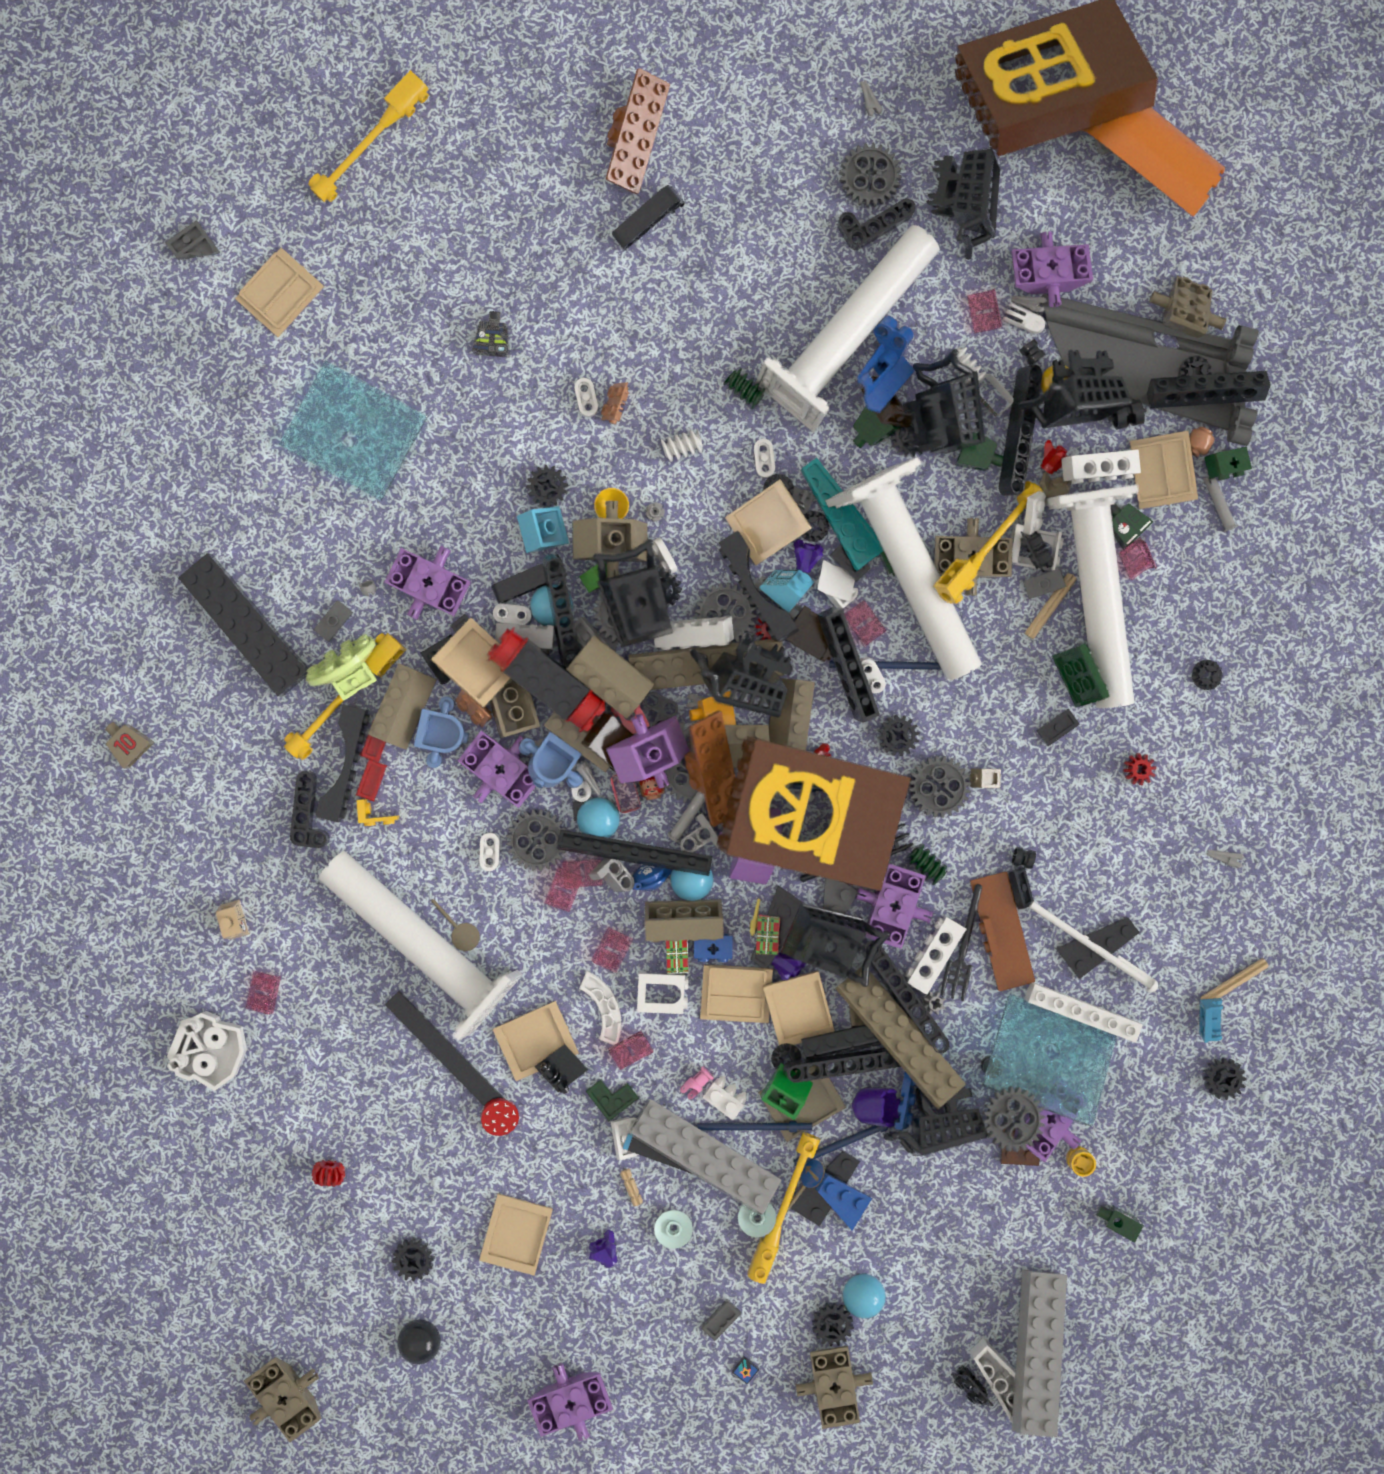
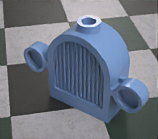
M446 696L440 699L439 707L441 712L422 709L414 747L432 750L426 758L427 765L431 768H437L442 764L440 752H453L461 747L463 743H468L469 733L465 731L461 720L448 714L455 706V702L451 697Z
M551 732L545 736L539 747L535 745L532 739L526 738L521 741L519 751L523 755L533 754L528 764V771L533 780L532 783L536 787H554L565 778L567 785L571 788H577L582 784L583 777L581 774L571 771L581 756V753Z

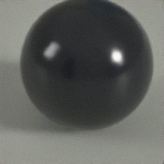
M422 1319L407 1323L398 1336L397 1345L399 1353L411 1364L420 1365L431 1361L437 1355L441 1345L440 1333L436 1326Z

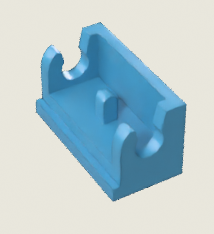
M1221 998L1200 1000L1199 1034L1204 1043L1222 1040V1035H1220L1221 1010L1223 1009Z

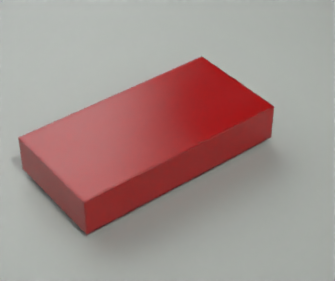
M368 735L360 756L379 762L386 742Z
M368 759L356 795L374 802L387 765Z

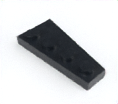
M779 885L767 916L780 917L778 953L785 942L800 904L803 903ZM755 945L750 959L760 967L768 968L776 955L756 954Z
M1125 917L1086 936L1089 937L1088 940L1113 954L1140 932L1131 920ZM1076 939L1055 948L1078 979L1105 960V958Z
M843 1150L826 1166L825 1173L847 1183L860 1160ZM806 1187L791 1209L820 1226L830 1211L831 1206L815 1188Z

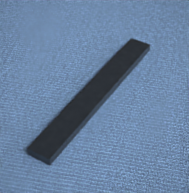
M561 829L557 843L558 850L709 876L712 856Z
M400 991L385 1004L483 1106L493 1099L504 1098Z

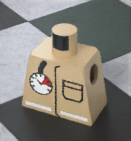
M240 899L220 905L216 911V917L222 937L232 940L249 935Z

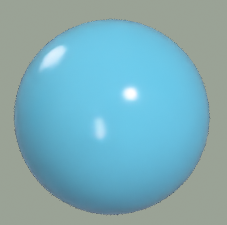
M544 585L533 594L530 609L538 623L543 626H554L547 586ZM569 594L571 609L573 612V600L571 595ZM559 598L556 601V605H562L564 598ZM562 617L559 624H564L567 621V617Z
M591 798L584 802L578 810L577 824L583 834L609 838L616 832L619 826V811L615 804L606 798Z
M711 869L709 876L672 870L670 882L677 896L687 901H697L704 898L710 892L713 885V874Z
M859 1274L853 1276L845 1284L843 1302L852 1315L863 1319L872 1318L884 1307L886 1300L885 1289L876 1277L869 1274Z

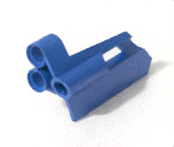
M885 316L875 326L874 335L880 345L857 376L858 384L861 383L865 389L863 399L867 409L879 413L915 372L913 366L903 356L914 337L913 331L907 326L897 328V321L891 316ZM872 369L879 376L874 383L868 374Z

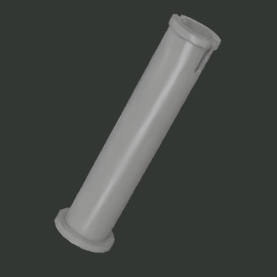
M1209 477L1204 478L1203 481L1224 526V532L1238 527L1234 522L1216 478L1210 480Z
M699 791L696 793L672 831L667 833L670 839L678 843L681 841V836L705 802L703 793Z

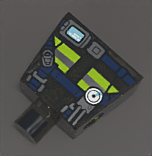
M489 311V320L479 322L472 347L474 355L510 358L507 323L500 322V312Z

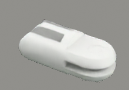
M1011 302L1009 307L1026 315L1023 316L1008 309L1005 313L1021 320L1022 323L1007 317L1002 319L1034 334L1042 332L1045 328L1043 317Z

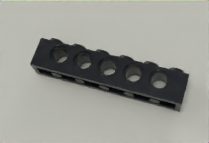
M1267 371L1151 378L1147 397L1150 409L1265 401L1271 384Z
M831 607L818 613L819 622L854 719L864 723L879 716V710L843 609Z

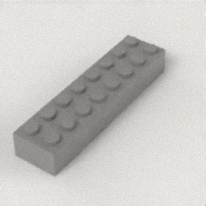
M651 1099L646 1102L628 1133L757 1214H764L782 1181Z
M1022 1269L1012 1430L1021 1435L1057 1437L1067 1275Z

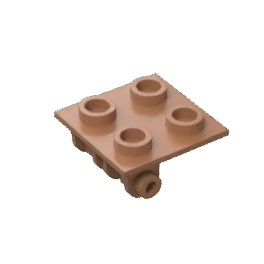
M628 382L616 383L609 388L607 404L601 410V415H603L602 421L609 420V423L615 425L620 421L622 414L620 411H623V408L620 406L625 405L624 402H626L629 394Z
M463 690L460 691L455 700L457 707L462 712L466 711L471 716L470 719L475 725H480L483 728L486 722L493 717L491 715L492 712L486 706L482 708Z

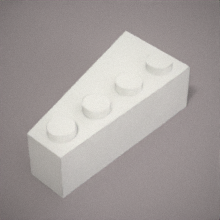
M732 616L670 621L673 633L655 638L654 643L655 648L661 647V650H671L673 647L687 649L691 648V646L729 645V642L734 639Z
M983 1337L970 1352L1012 1423L1016 1370Z

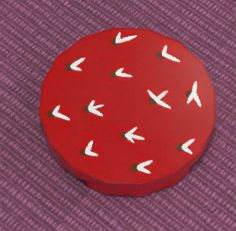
M505 1098L493 1099L486 1103L480 1115L485 1131L495 1136L507 1135L515 1129L519 1121L517 1107L512 1101L505 1100Z

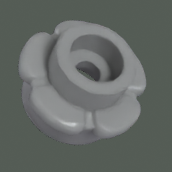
M657 502L649 504L646 508L647 518L653 521L661 520V517L665 514L662 505Z

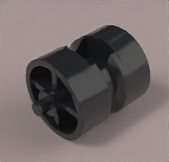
M1139 399L1133 400L1131 405L1112 414L1108 419L1109 421L1112 420L1116 430L1127 428L1129 424L1131 426L1144 424L1147 409L1143 408Z

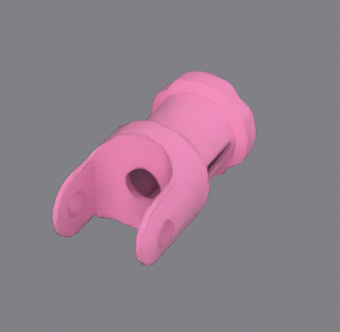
M702 1066L701 1070L694 1077H690L681 1086L680 1092L685 1093L689 1088H693L687 1095L688 1099L691 1100L703 1090L702 1087L709 1080L714 1079V1076Z

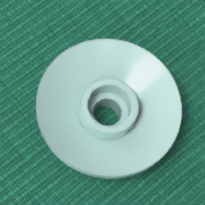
M769 1203L762 1215L742 1205L738 1213L740 1228L751 1237H763L769 1234L776 1223V1212L773 1206ZM757 1215L761 1216L760 1222H755Z
M668 1210L658 1217L654 1231L660 1244L667 1248L675 1249L688 1243L692 1236L693 1226L690 1218L682 1211ZM672 1224L677 1226V1229L674 1231L670 1229Z

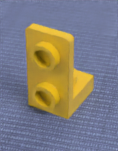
M367 799L356 800L358 823H364V826L376 825L375 822L383 821V825L395 824V820L399 819V815L369 818L368 814H371V804L367 803Z

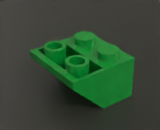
M780 1063L760 1094L761 1100L795 1120L807 1100L813 1082L795 1083L790 1081L783 1074L784 1064ZM791 1070L790 1076H794L797 1072Z

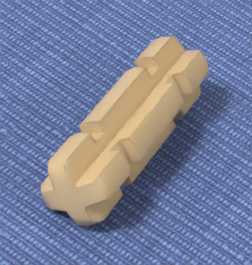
M630 1169L622 1170L620 1175L622 1180H624V1185L629 1197H631L633 1206L642 1204V1197L638 1194L639 1190L634 1178H632Z

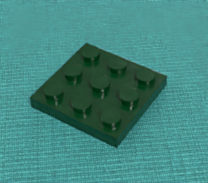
M1086 643L1052 655L1053 661L1076 708L1110 697L1108 687L1103 682L1100 670L1095 665L1092 653Z

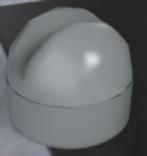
M373 580L365 581L359 585L362 594L365 596H369V593L374 595L376 592Z

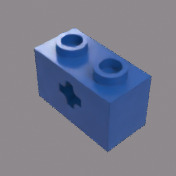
M723 934V939H699L694 941V958L698 959V962H709V959H717V962H728V959H732V934ZM713 943L716 947H719V949H715L714 953L711 952V949H708Z

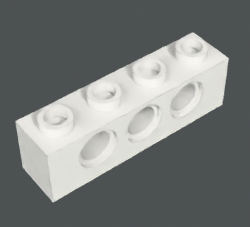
M1139 450L1061 458L1064 481H1071L1072 484L1084 483L1083 479H1088L1089 483L1098 482L1103 477H1105V481L1117 480V476H1121L1122 479L1133 478V474L1141 473Z
M945 915L936 921L934 925L936 930L933 935H928L924 942L926 944L924 950H920L914 959L916 961L913 968L909 967L905 973L907 983L926 995L966 931L965 927ZM942 933L948 934V939L945 942H940L939 936ZM937 949L938 956L933 959L930 958V951ZM925 965L928 966V973L921 975L919 972L920 968Z

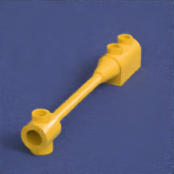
M410 70L384 98L388 108L374 129L328 178L324 174L321 176L319 173H316L309 180L310 190L321 201L325 202L328 200L332 202L337 197V187L334 183L385 128L405 115L408 118L411 117L416 111L414 105L418 101L424 103L428 99L429 94L427 91L429 89L425 83Z
M1025 481L1024 491L1017 496L1019 504L981 550L968 560L955 559L933 586L944 601L950 604H957L963 600L962 592L971 589L975 585L973 579L977 576L984 557L1022 511L1026 509L1028 497L1038 491L1043 492L1040 486L1031 481Z
M381 633L376 637L375 642L377 645L365 660L372 673L379 677H382L407 650L389 633L386 635ZM338 695L303 734L291 732L284 738L286 742L284 748L297 759L304 760L312 753L313 749L310 747L311 743L308 739L343 702L341 696Z
M802 1133L796 1151L800 1153V1157L778 1211L775 1226L769 1234L765 1235L764 1238H760L747 1271L748 1277L755 1282L765 1284L779 1249L781 1225L806 1160L808 1157L814 1158L821 1140L813 1134Z

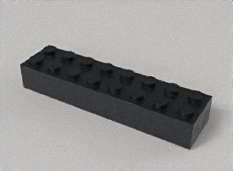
M205 554L178 577L278 697H283L307 677V669L309 668L214 555Z

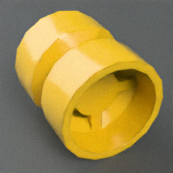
M1077 1146L1075 1149L1071 1148L1067 1152L1066 1162L1075 1174L1086 1177L1095 1171L1096 1160L1087 1149Z

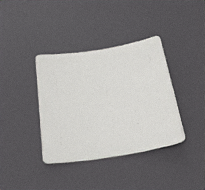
M824 560L817 589L830 596L851 601L855 580L841 567Z

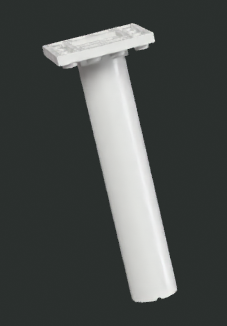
M912 225L907 229L788 370L782 369V365L776 359L772 360L768 357L764 361L755 384L760 383L759 387L761 389L765 388V392L813 433L829 410L826 401L816 396L938 254L940 248L937 241L931 234H927V231L923 228Z
M916 457L890 466L825 501L828 507L836 506V508L847 504L861 503L946 680H954L970 673L971 670L974 671L982 663L954 605L944 601L933 586L940 578L939 573L896 486L901 483V477L917 471L915 467L921 465V462Z
M1138 485L1058 496L1044 500L1045 506H1048L1049 510L1066 508L1072 514L1088 648L1092 653L1095 665L1100 670L1103 682L1108 687L1110 697L1095 702L1096 708H1113L1119 705L1127 706L1135 703L1110 505L1115 504L1114 500L1133 498L1132 494L1138 493Z
M342 851L329 862V866L325 867L319 875L318 879L466 1010L464 1014L468 1018L460 1021L454 1028L456 1033L453 1036L458 1041L472 1034L523 975L518 970L510 971L500 975L496 981L492 982L346 851Z

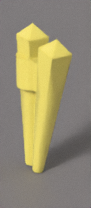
M757 899L753 920L750 922L749 928L752 936L756 933L758 926L757 919L760 899Z

